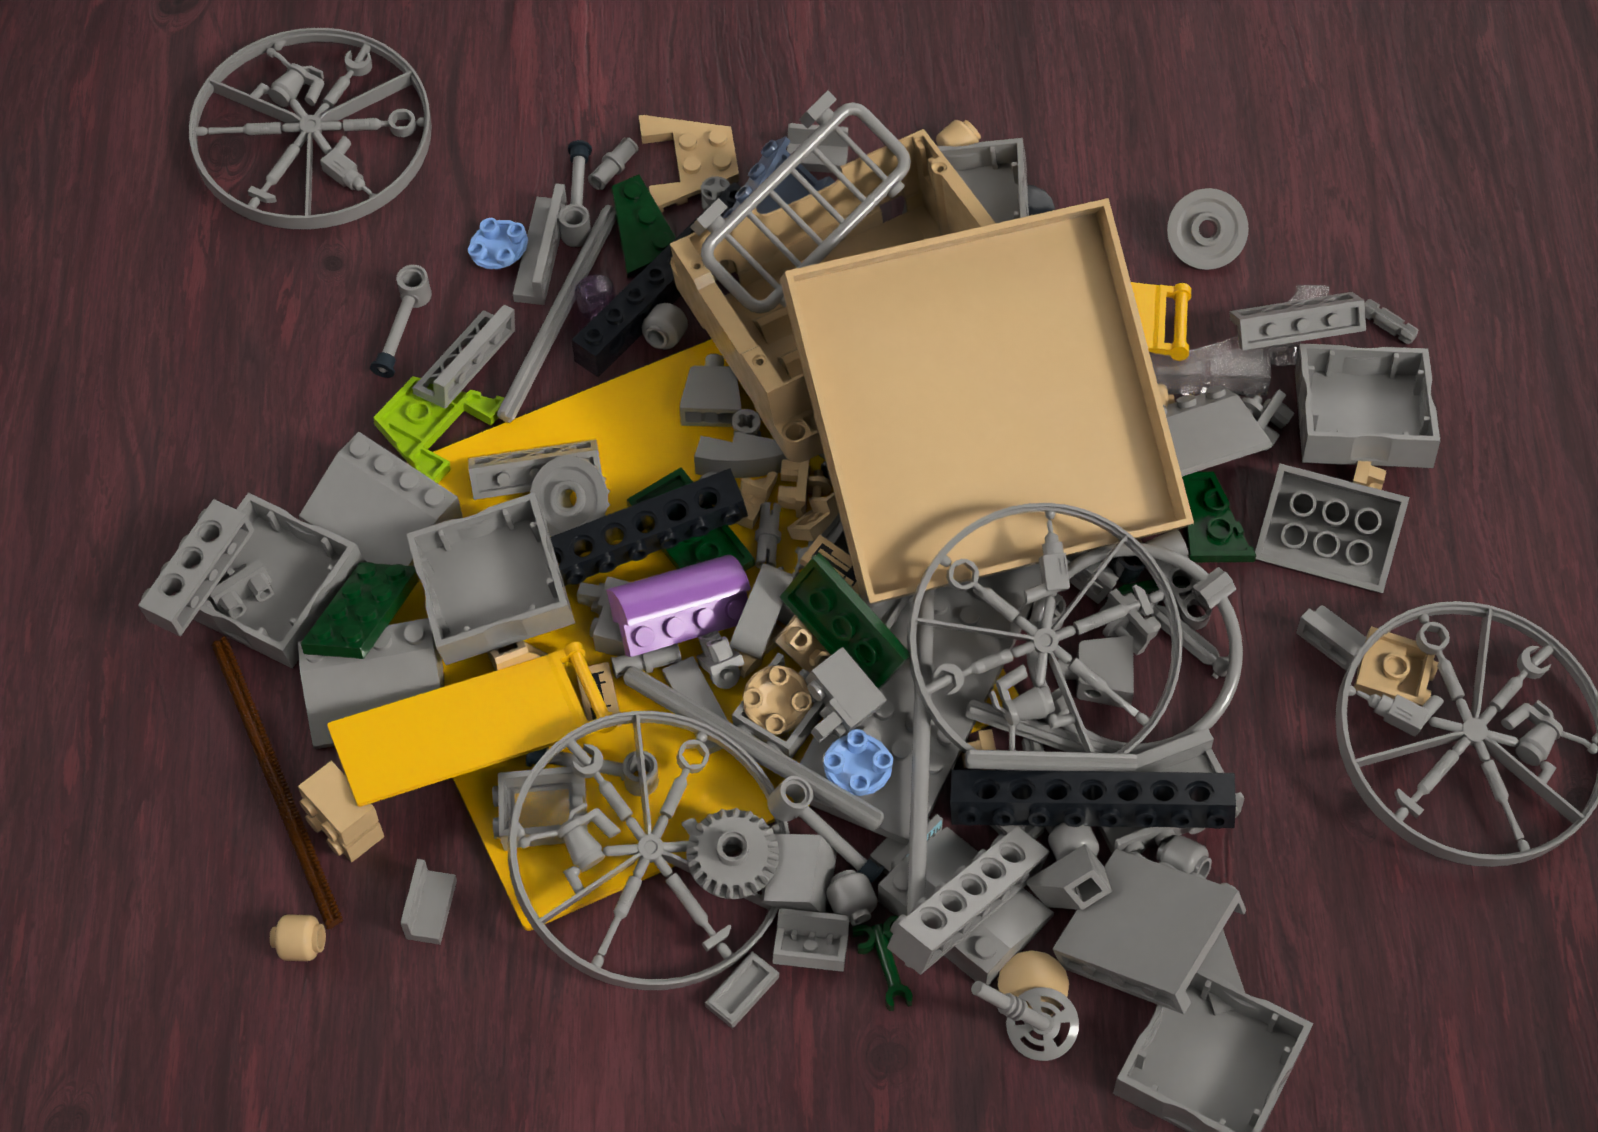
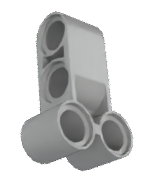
M1178 529L1166 532L1145 542V544L1167 548L1188 558V548ZM1154 559L1171 587L1180 618L1194 630L1205 627L1210 620L1212 609L1208 611L1196 600L1191 588L1198 582L1181 569ZM1183 576L1188 579L1190 585L1186 588H1178L1173 584L1172 580L1175 577ZM1192 605H1198L1204 609L1205 615L1198 618L1193 617L1188 613L1187 609Z

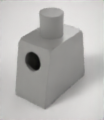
M709 354L705 358V366L694 365L689 370L680 402L681 426L732 427L733 415L741 410L738 380L730 366H724L723 356Z
M1133 636L1079 642L1077 658L1102 677L1112 691L1131 705L1134 694ZM1057 659L1065 680H1076V697L1078 699L1121 707L1104 692H1097L1082 678L1067 668L1069 664H1065L1060 659Z

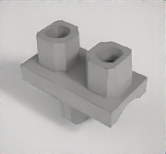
M1280 389L1276 391L1272 399H1267L1263 405H1261L1263 399L1259 395H1255L1253 399L1245 397L1241 399L1271 440L1272 446L1279 438V434L1267 425L1269 421L1279 429H1282L1294 415V412L1282 403L1286 394Z
M258 559L248 566L244 563L235 570L230 565L226 571L227 575L221 578L210 594L220 613L223 614L225 612L235 620L245 614L247 610L243 600L254 594L258 602H264L272 597L274 592L270 584L272 580L264 565Z
M1115 589L1109 592L1108 600L1099 612L1118 604L1128 605L1137 601V598L1133 593L1122 595ZM1139 608L1129 611L1123 618L1108 623L1103 630V635L1106 638L1133 636V652L1136 655L1145 651L1150 640L1157 635L1161 628V623L1154 616L1143 618L1137 612Z
M717 630L698 637L703 651L702 654L696 656L699 666L710 674V679L717 687L729 689L735 686L740 677L738 666L745 664L742 655L731 648L728 639L725 636L721 637Z

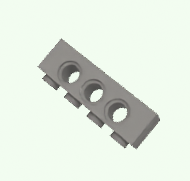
M215 499L200 513L193 529L182 538L176 553L170 561L163 565L159 577L151 588H148L142 595L138 606L149 622L180 637L255 531L247 514Z

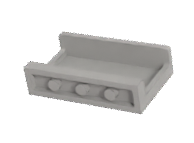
M1208 728L1137 754L1138 766L1136 772L1224 773L1211 749L1214 738ZM1241 792L1235 793V818L1241 812L1245 799ZM1098 826L1112 854L1115 849L1127 853L1137 852L1141 854L1146 848L1156 844L1161 846L1163 842H1169L1175 836L1187 832L1189 834H1196L1206 829Z

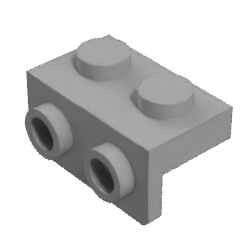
M780 908L773 951V964L844 972L850 917L833 913Z

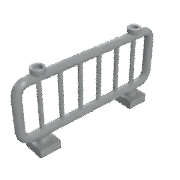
M827 90L799 119L807 129L815 121L820 126L726 219L721 214L728 207L718 198L690 226L698 236L706 229L711 233L702 244L701 258L703 264L751 312L766 313L774 309L779 303L785 308L786 302L781 284L779 285L730 235L746 217L797 268L820 263L887 195L893 199L905 187L901 180L910 169L911 160L908 151L874 114L862 104L846 103L833 112L829 107L837 99ZM850 115L857 116L897 157L898 165L888 176L838 126L846 117ZM833 130L882 180L867 198L817 148ZM811 152L862 202L846 219L795 169ZM790 173L840 223L824 241L774 191ZM768 195L818 245L802 263L752 213ZM724 238L775 289L766 299L760 301L753 298L715 259L714 249Z

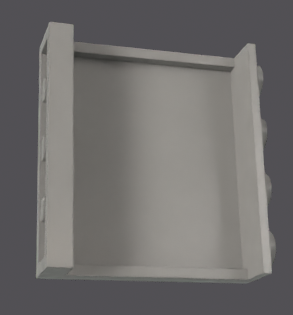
M1115 849L1104 867L1112 892L1085 909L1077 910L1053 947V951L1065 970L1185 1014L1191 1004L1186 992L1187 987L1233 911L1243 915L1246 912L1240 893L1234 886L1228 883L1218 884L1207 880L1198 873L1191 872L1189 874L1177 870L1169 863H1157L1148 860L1137 852L1127 853Z

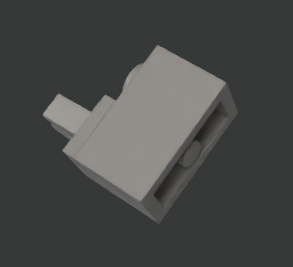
M607 576L605 583H600L599 585L580 583L577 591L578 603L591 607V611L599 615V618L594 617L590 628V637L594 639L595 651L614 656L626 655L619 623L613 622L606 589L631 582Z
M843 647L814 668L805 679L808 684V691L817 701H822L826 705L819 713L824 719L811 731V734L819 743L833 732L839 737L847 735L851 730H854L878 711L887 700Z

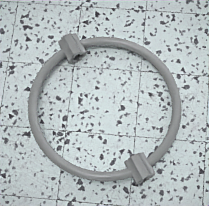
M1123 543L1113 558L1137 555ZM1145 543L1140 544L1143 545L1154 559L1181 569L1198 582L1192 586L1191 590L1201 606L1210 611L1217 605L1227 630L1229 664L1219 696L1200 720L1173 737L1150 743H1139L1129 752L1135 755L1203 729H1210L1223 715L1236 692L1243 661L1242 635L1239 622L1228 599V596L1236 591L1231 577L1220 567L1208 574L1198 564L1175 551ZM1116 544L1091 550L1067 564L1069 580L1086 567L1103 561ZM1046 597L1036 601L1029 622L1038 629H1041ZM1033 651L1026 654L1033 686L1037 687L1034 680L1038 652ZM1045 679L1043 686L1048 688L1055 707L1053 713L1057 717L1069 714L1070 712L1060 688L1051 693ZM1048 715L1046 718L1038 719V721L1049 724L1047 720ZM1074 724L1062 727L1067 731L1078 734ZM1085 728L1090 739L1119 749L1126 744L1125 742L1099 736Z

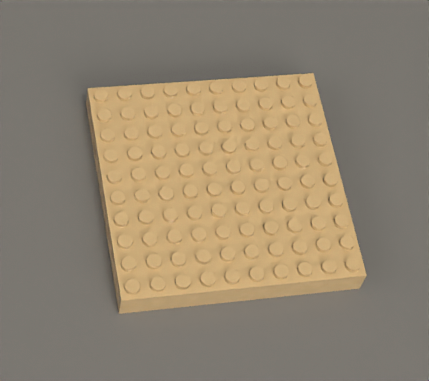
M1109 198L787 270L783 273L780 282L860 596L867 605L915 594L925 570L938 552L952 538L978 519L1011 506L1029 503H1055L1082 508L1114 522L1135 539L1181 529L1194 524ZM1032 512L1010 515L994 520L965 536L948 552L947 556L952 561L951 565L960 559H968L974 562L979 570V578L1039 564V558L1043 556L1042 544H1045V536L1048 534L1047 521L1049 519L1046 518L1045 512ZM1056 513L1054 519H1051L1053 533L1057 534L1059 542H1062L1066 557L1117 544L1119 541L1118 538L1108 531L1077 517ZM939 564L925 591L950 586L946 578L949 567ZM963 564L954 568L953 579L958 583L970 581L972 579V571Z

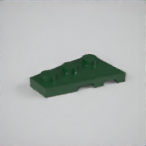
M640 174L612 186V196L627 278L642 272L676 239Z
M1194 472L1182 476L1194 524L1185 527L1189 552L1188 558L1195 563L1255 562L1257 555L1253 547L1248 545L1240 522H1236L1229 508L1230 502L1215 473Z

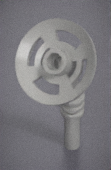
M976 981L972 985L971 992L973 995L998 1007V1011L1007 1016L1006 1027L1009 1039L1013 1046L1024 1056L1038 1061L1053 1060L1064 1055L1076 1041L1079 1031L1078 1014L1072 1002L1061 992L1051 988L1040 987L1030 989L1017 997L1011 993L1003 994L981 981ZM1041 997L1055 999L1065 1009L1060 1012L1055 1005L1041 1002ZM1027 1001H1028V1003L1030 1004V1006L1032 1007V1009L1028 1007V1005H1027V1003H1026ZM1041 1007L1052 1010L1056 1015L1051 1018L1049 1014L1042 1012ZM1022 1020L1024 1025H1015V1021ZM1061 1023H1070L1069 1033L1065 1041L1057 1047L1053 1039L1058 1035ZM1034 1030L1037 1034L1043 1035V1040L1033 1038L1029 1032ZM1025 1036L1031 1043L1044 1046V1051L1030 1049L1020 1039Z

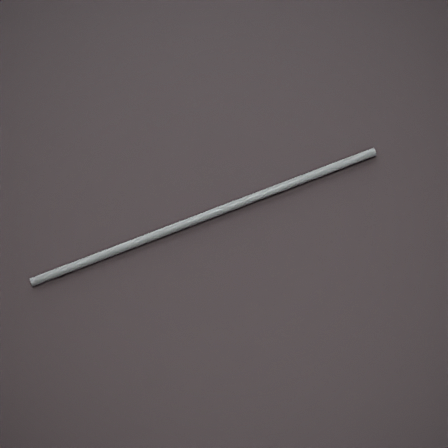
M935 589L924 592L918 618L934 620ZM917 624V656L921 675L926 685L932 682L934 626ZM915 687L907 916L911 913L916 903L925 897L931 716L923 705Z

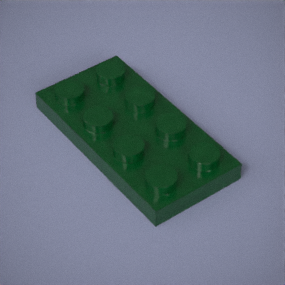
M680 467L628 498L627 506H633L693 483V481ZM710 504L704 507V509H710L713 506ZM678 516L673 521L681 520L684 516ZM728 525L710 530L704 536L692 537L679 542L673 548L662 549L676 569L725 555L734 556L740 562L744 571L755 566V558ZM647 528L646 530L650 532L653 528Z
M821 553L811 558L780 595L782 601L831 655L843 647L878 690L910 658V652Z
M372 562L359 563L300 643L303 653L306 655L364 659L420 579L416 573L415 566L374 564Z

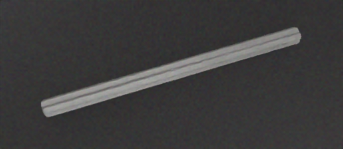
M606 205L601 210L497 412L498 418L506 423H511L517 416L616 221L615 208L611 205Z
M630 667L624 674L625 685L677 715L692 718L722 732L739 744L756 762L785 779L790 776L802 777L810 784L815 797L871 830L878 829L882 823L884 814L879 809L636 667Z

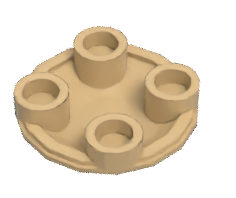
M781 665L768 666L754 673L746 683L743 693L744 711L749 720L772 734L786 733L796 728L808 713L812 704V698L804 678L792 668Z
M1033 950L1017 953L999 972L997 985L999 991L1003 994L1011 993L1018 997L1030 989L1045 987L1057 990L1066 997L1068 996L1069 980L1066 970L1057 959L1047 953ZM1041 997V1002L1051 1003L1058 1009L1062 1006L1055 999ZM1027 1001L1026 1003H1027L1028 1007L1032 1009V1007L1030 1006V1004H1029L1028 1001ZM1041 1007L1042 1012L1049 1014L1051 1017L1053 1016L1054 1012L1052 1010Z

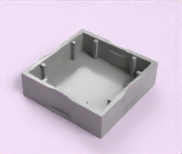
M1023 138L985 141L958 147L937 146L995 223L1029 216L1027 163ZM906 203L904 205L902 214L907 212Z
M1300 343L1295 366V381L1303 463L1357 465L1358 461H1372L1371 465L1434 468L1440 444L1437 411L1431 396L1432 373L1428 349L1400 347L1356 348L1346 345Z
M535 492L488 507L480 513L469 517L447 520L406 534L416 573L425 590V607L435 645L445 665L575 624L543 511Z
M248 493L236 510L247 514L255 531L232 562L231 567L235 570L244 563L248 566L259 559L272 580L270 584L274 595L264 602H258L254 594L243 600L247 610L245 614L235 620L225 612L223 614L220 613L209 595L193 620L293 669L299 660L298 642L305 638L358 564L365 563L357 544L320 526L302 522L286 510Z
M1199 967L1186 989L1191 1004L1185 1014L1158 1004L1156 1005L1154 1015L1146 1029L1139 1035L1117 1077L1113 1094L1186 1132H1262L1314 1023L1267 1000L1250 996L1234 987L1227 980ZM1210 992L1220 997L1231 1007L1235 1008V1011L1214 1016L1208 993Z

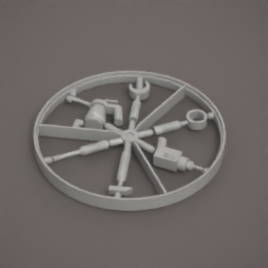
M304 28L280 32L257 40L238 50L221 63L207 78L194 101L189 121V140L194 161L201 178L213 195L234 212L250 220L287 229H319L337 226L357 220L386 205L400 194L418 173L427 155L432 131L427 94L419 76L411 65L384 43L356 32L333 28ZM310 42H333L360 47L361 50L354 61H352L351 50L346 54L345 65L348 72L337 80L333 88L323 99V104L316 113L308 115L296 98L302 85H310L305 101L310 106H314L325 85L323 71L313 66L302 67L295 63L290 64L276 51L281 50L284 46ZM370 51L384 57L404 73L332 108L350 85L352 75L363 76L371 71L372 59ZM264 53H267L272 58H278L287 67V72L272 83L271 89L261 82L251 94L221 83L238 67ZM412 84L418 92L424 109V117H420L417 121H415L414 114L408 109L393 111L389 115L388 121H381L377 118L343 119ZM213 92L285 122L282 126L281 122L247 123L243 127H209L208 129L198 127L202 111ZM263 94H269L270 98L276 104L282 107H287L288 105H290L295 113H292L288 110L280 108L259 98ZM409 119L410 121L407 126L395 125L397 120ZM416 124L424 127L421 142L410 164L391 185L378 194L372 193L365 186V181L358 172L357 165L344 155L351 146L350 140L346 136H342L332 150L321 134L322 131L340 130L342 128L344 131L378 130L381 127L389 126L393 135L407 137L416 130ZM282 131L301 132L266 176L264 186L261 189L254 186L249 188L248 195L253 198L248 205L232 197L213 180L204 167L199 155L197 136H205L207 133L209 135L222 133L268 135L282 134ZM313 138L322 151L327 154L320 160L322 170L343 187L347 186L351 190L365 191L370 195L368 200L339 211L311 215ZM307 140L305 216L275 214L257 209L260 201L265 203L277 202L276 196L267 191L272 185L277 184Z
M1029 503L1011 506L986 515L964 528L938 552L925 570L912 600L908 618L907 650L910 652L908 661L916 691L935 725L965 754L968 750L976 749L953 731L942 718L930 697V694L948 686L952 682L954 688L946 695L956 693L963 686L964 676L972 673L979 675L1012 662L1013 657H1020L1033 651L1038 652L1034 680L1037 687L1029 689L1013 700L1011 699L1008 689L1028 677L1026 668L1022 664L996 680L1003 708L999 706L994 690L988 692L993 708L1003 714L1009 724V751H1016L1015 725H1018L1019 721L1046 718L1048 715L1047 720L1050 730L1074 724L1085 752L1095 753L1056 659L1057 657L1065 664H1069L1067 668L1082 678L1097 692H1104L1130 715L1136 716L1137 722L1143 727L1129 742L1114 752L1127 754L1146 738L1166 711L1178 681L1182 662L1183 641L1178 607L1171 587L1154 558L1131 534L1114 522L1096 513L1065 504ZM1045 512V516L1049 520L1047 521L1048 534L1045 536V544H1042L1043 556L1039 558L1042 584L1024 591L1026 605L1046 597L1041 629L1035 627L1023 616L1018 615L1019 611L992 589L981 586L977 582L979 570L974 562L968 559H960L951 565L952 561L947 556L948 552L965 536L994 520L1022 513ZM1056 513L1093 523L1114 535L1119 541L1052 627L1055 598L1051 595L1070 588L1066 553L1063 551V544L1059 542L1058 535L1053 533L1051 521ZM1123 543L1143 562L1159 588L1158 591L1150 593L1147 597L1144 589L1134 585L1132 589L1137 601L1128 605L1118 604L1075 621L1073 626L1057 630ZM941 564L944 567H949L946 578L948 584L953 589L966 591L973 587L980 593L982 600L991 605L1010 622L1014 620L1016 625L1029 635L918 618L925 589L938 565ZM962 564L972 571L971 583L963 586L953 579L954 568ZM1164 600L1171 627V663L1163 694L1156 709L1149 718L1112 691L1102 677L1092 671L1077 657L1073 659L1058 643L1063 639L1073 636L1075 633L1080 635L1123 618L1129 611L1139 607L1144 616L1152 614L1154 612L1150 603ZM917 624L1029 642L1013 647L1011 651L1007 648L976 660L970 667L963 670L955 664H942L934 670L931 679L940 672L946 674L925 685L917 656L916 632ZM1048 659L1070 712L1059 717L1053 713L1055 707L1048 688L1043 686L1045 684Z
M1453 601L1423 605L1408 610L1382 625L1368 638L1347 668L1338 693L1335 718L1336 735L1345 769L1354 787L1372 812L1389 829L1417 848L1439 858L1472 866L1494 867L1522 863L1540 857L1558 847L1587 821L1597 807L1598 771L1592 794L1584 810L1580 813L1547 785V782L1557 768L1544 760L1547 759L1555 740L1560 737L1583 744L1591 754L1598 753V691L1582 665L1570 651L1556 638L1529 620L1504 609L1474 602ZM1461 614L1482 617L1471 712L1466 700L1463 699L1465 694L1453 666L1444 657L1442 652L1449 643V632L1442 624L1429 622V616ZM1419 619L1420 623L1424 625L1416 635L1417 646L1424 653L1437 656L1439 660L1437 667L1452 701H1456V706L1464 723L1432 717L1444 703V700L1436 695H1432L1421 707L1398 694L1392 699L1384 694L1382 696L1377 694L1369 696L1359 690L1356 692V689L1351 686V682L1363 656L1381 637L1391 630L1407 622ZM1491 620L1520 631L1543 646V648L1531 658L1530 654L1534 653L1539 646L1527 647L1519 655L1517 667L1521 673L1516 677H1512L1491 700L1490 706L1479 716L1482 704ZM1424 632L1437 633L1442 644L1440 646L1429 644ZM1552 654L1570 673L1579 686L1593 716L1596 733L1592 737L1593 743L1591 744L1584 738L1563 731L1561 724L1554 719L1552 710L1539 700L1533 706L1528 703L1522 704L1501 720L1502 726L1508 730H1512L1525 719L1530 720L1536 725L1519 740L1514 736L1490 731L1486 725L1520 690L1525 677L1537 679L1549 670L1551 664L1542 669L1538 666ZM1357 694L1368 700L1369 706L1374 708L1373 712L1384 717L1383 721L1412 736H1416L1427 721L1432 727L1452 731L1453 733L1356 759L1348 732V695L1353 696ZM1458 740L1452 747V750L1449 749L1417 785L1416 793L1411 798L1399 788L1394 792L1397 803L1402 806L1395 814L1375 794L1360 769L1362 766ZM1498 743L1512 747L1517 746L1516 754L1526 764L1531 766H1538L1540 764L1542 771L1537 777ZM1469 745L1475 747L1479 759L1484 762L1481 764V768L1492 789L1495 800L1501 803L1515 839L1519 840L1518 848L1520 852L1494 855L1461 851L1427 838L1412 829L1403 820L1408 816V813L1416 819L1419 817L1424 809L1416 802L1422 795H1427L1432 791L1443 776L1459 760V755ZM1490 755L1573 824L1558 837L1541 846L1530 849L1528 842L1523 839L1524 835L1508 803L1509 794L1494 760H1490Z
M632 711L601 717L580 726L557 741L536 763L522 786L513 809L507 842L508 865L515 895L527 920L544 943L568 964L590 977L608 984L638 990H668L702 982L731 967L746 955L762 937L779 909L775 906L760 903L762 895L758 893L745 897L744 899L769 911L755 934L733 954L727 944L722 942L728 937L731 925H727L716 933L708 923L706 912L692 893H690L677 873L673 874L671 867L668 865L670 863L690 873L687 860L670 853L686 852L688 841L663 842L661 837L668 824V819L673 817L682 794L687 787L686 778L688 774L700 772L709 760V750L704 744L707 739L729 752L748 770L765 794L767 801L769 795L775 789L763 769L752 756L728 736L707 724L689 717L659 711ZM633 723L644 830L635 818L630 817L633 812L622 797H620L612 783L604 780L599 773L603 765L601 751L590 744H584L582 749L576 742L578 739L603 728ZM640 723L671 725L697 734L696 740L684 742L677 752V764L682 769V773L674 779L665 802L659 813L661 816L658 817L652 832ZM567 747L586 766L582 768L572 761L570 765L572 771L581 778L594 777L599 783V791L612 809H614L620 820H626V825L639 843L606 846L602 851L601 844L583 826L593 822L609 839L619 834L621 830L599 808H595L572 821L575 815L587 808L586 802L571 810L568 820L558 830L536 833L525 837V830L518 822L522 805L536 777L560 751ZM696 748L703 756L701 764L689 765L682 755L684 750ZM586 752H588L590 755H592V756H593V759H591L590 756H589ZM691 818L681 824L687 833L691 835L698 822L695 818ZM775 818L776 824L771 827L773 833L790 834L787 821ZM558 836L560 840L564 839L572 862L575 865L564 870L563 873L576 895L539 918L530 903L522 883L517 860L516 838H521L518 842L521 848H527L534 840ZM728 845L724 848L723 852L727 856L740 853L742 849L737 845ZM634 855L586 888H584L578 877L580 870L585 872L601 862L605 856ZM638 860L633 876H629L619 901L613 910L614 919L591 963L566 948L544 925V923ZM654 862L662 875L667 878L665 882L678 900H680L694 922L702 926L710 936L709 939L702 943L706 952L717 945V950L723 957V961L703 971L669 979L633 978L601 968L604 963L603 956H605L620 921L627 916L642 884L641 878L644 876L649 863Z

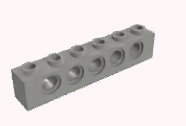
M1018 826L1007 835L1001 833L993 841L990 849L987 851L981 849L975 855L968 867L964 864L960 866L954 873L951 881L948 883L942 881L935 888L929 899L921 898L908 916L902 914L896 919L890 929L893 935L887 949L917 973L923 974L1027 885L1026 880L1040 872L1050 851Z

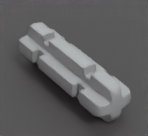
M1368 299L1364 303L1365 318L1368 320L1373 318V323L1393 336L1398 334V339L1406 344H1411L1415 340L1419 331L1410 323L1405 325V320L1384 307L1380 309V304L1372 299Z

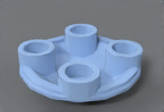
M486 218L480 223V229L471 238L468 253L476 265L485 269H501L510 266L519 260L527 249L528 237L523 224L511 220L496 221L494 218Z
M854 729L848 735L832 742L825 752L823 767L826 778L855 796L873 794L885 786L891 777L893 756L881 741L867 735L863 730Z

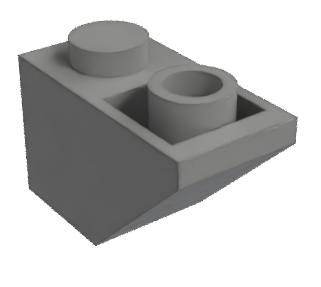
M1086 844L1026 880L1027 885L1047 907L1083 910L1112 892L1104 866Z

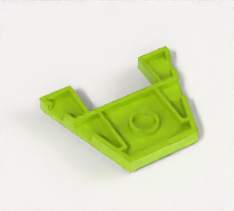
M412 376L373 417L374 425L410 466L436 483H439L451 470L450 462L428 449L464 411L492 425L498 419L497 412L504 397L496 396L495 399L482 396L479 391L469 390L467 393L461 391L448 407L444 409L413 394V387L421 378ZM429 384L427 389L434 391V385Z

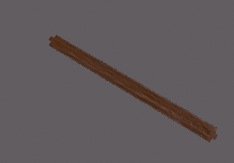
M221 637L220 640H215L211 646L249 736L251 745L256 753L255 755L259 760L258 762L273 795V799L276 802L277 809H279L278 811L289 834L290 841L295 849L294 851L298 856L299 863H301L300 866L308 881V885H310L309 888L314 896L315 903L319 907L318 910L323 918V922H325L324 925L327 926L326 929H332L335 925L344 921L343 917L340 916L341 912H339L338 905L334 901V895L331 894L332 890H330L329 883L325 879L326 876L322 872L323 868H321L320 861L316 857L317 854L313 850V844L310 843L311 839H309L308 832H306L307 829L303 825L304 822L300 818L299 811H297L298 807H296L295 800H293L292 793H290L291 790L287 786L286 779H284V773L281 772V766L278 765V759L275 758V751L271 747L272 744H270L269 737H267L268 734H265L264 724L261 723L262 720H260L261 717L257 713L258 710H255L257 707L254 706L255 703H253L254 700L250 696L251 693H248L250 690L247 689L248 686H246L247 683L243 679L244 676H242L243 673L239 669L240 666H237L239 663L236 662V656H233L234 653L232 652L233 649H231L232 646H229V639Z

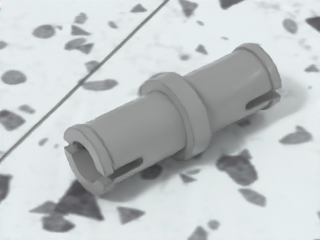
M624 137L612 152H607L602 157V163L588 176L589 183L595 189L603 190L614 175H619L625 169L624 164L638 151L637 144L631 138Z
M764 502L760 505L759 529L755 531V540L758 542L755 566L761 569L765 561L766 564L776 568L777 544L781 541V532L779 531L781 506L777 503L773 504L771 513V502Z
M677 643L633 657L626 655L611 657V663L615 678L617 679L624 676L630 667H636L648 674L652 673L654 668L675 664L682 661Z

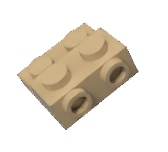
M1371 626L1367 633L1366 641L1378 628ZM1389 632L1381 637L1363 656L1359 664L1354 688L1356 691L1359 690L1368 695L1377 694L1382 696L1384 694L1392 699L1398 694L1422 707L1431 697L1432 691L1427 689L1428 681H1433L1436 675L1438 662L1434 661L1435 655H1429L1421 651L1415 640Z

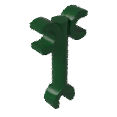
M897 915L886 919L884 925L876 924L870 927L866 924H859L852 928L853 937L863 935L869 939L867 942L857 945L858 954H867L876 947L888 986L885 1004L889 1011H894L893 998L895 996H903L908 1007L912 1006L913 1000L911 990L901 983L892 952L887 949L893 935L890 929L899 917Z

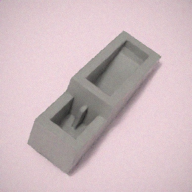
M741 432L735 433L733 442L701 436L694 455L695 474L704 475L708 472H721L731 468L734 478L760 477L772 471L781 473L782 459L787 458L774 439Z

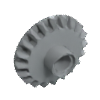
M1212 188L1195 190L1185 195L1176 203L1171 211L1167 224L1168 240L1173 252L1181 261L1189 266L1205 270L1220 268L1232 262L1243 250L1249 229L1247 216L1241 204L1227 192ZM1205 220L1211 221L1215 227L1213 235L1209 238L1202 237L1199 232V226Z
M561 456L552 459L538 471L532 482L530 494L535 492L551 537L606 516V510L610 506L608 502L610 491L605 484L606 478L600 474L599 468L592 465L587 459L577 456ZM573 491L577 497L574 506L570 501V495Z
M738 808L731 810L721 809L714 814H708L704 820L697 823L687 845V864L694 880L708 893L725 899L745 898L760 891L772 879L779 861L778 841L772 828L765 823L764 819L754 815L751 811H743ZM728 845H737L742 849V853L736 857H729L723 850Z

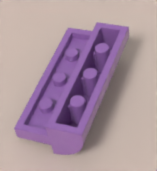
M725 555L606 589L613 622L619 623L625 654L628 657L691 640L716 630L721 631L737 626L748 600L746 591L751 590L742 565L732 555Z

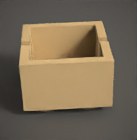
M332 760L298 786L303 798L299 803L308 814L305 816L307 822L317 833L322 830L328 836L326 841L337 856L344 854L352 863L384 838L375 807L372 804L361 807L357 806L346 776Z

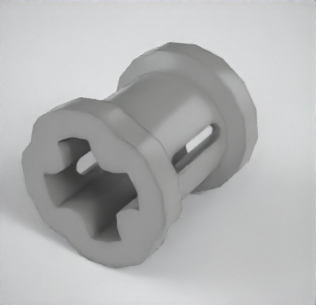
M742 409L733 415L732 427L734 429V436L736 432L761 437L759 430L761 420L757 412L751 409Z

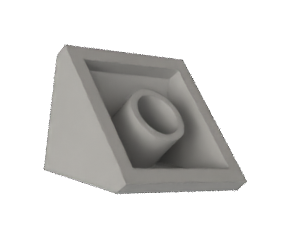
M774 834L778 841L779 861L772 879L762 889L760 903L778 908L828 913L829 902L826 897V890L830 885L831 878L834 876L837 852L821 835Z

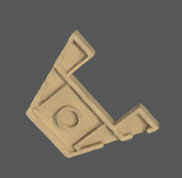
M639 115L642 144L674 141L680 182L649 186L650 194L661 213L664 212V207L674 203L679 206L688 202L687 198L701 193L702 183L710 177L719 176L725 178L730 185L733 182L739 181V171L730 126Z

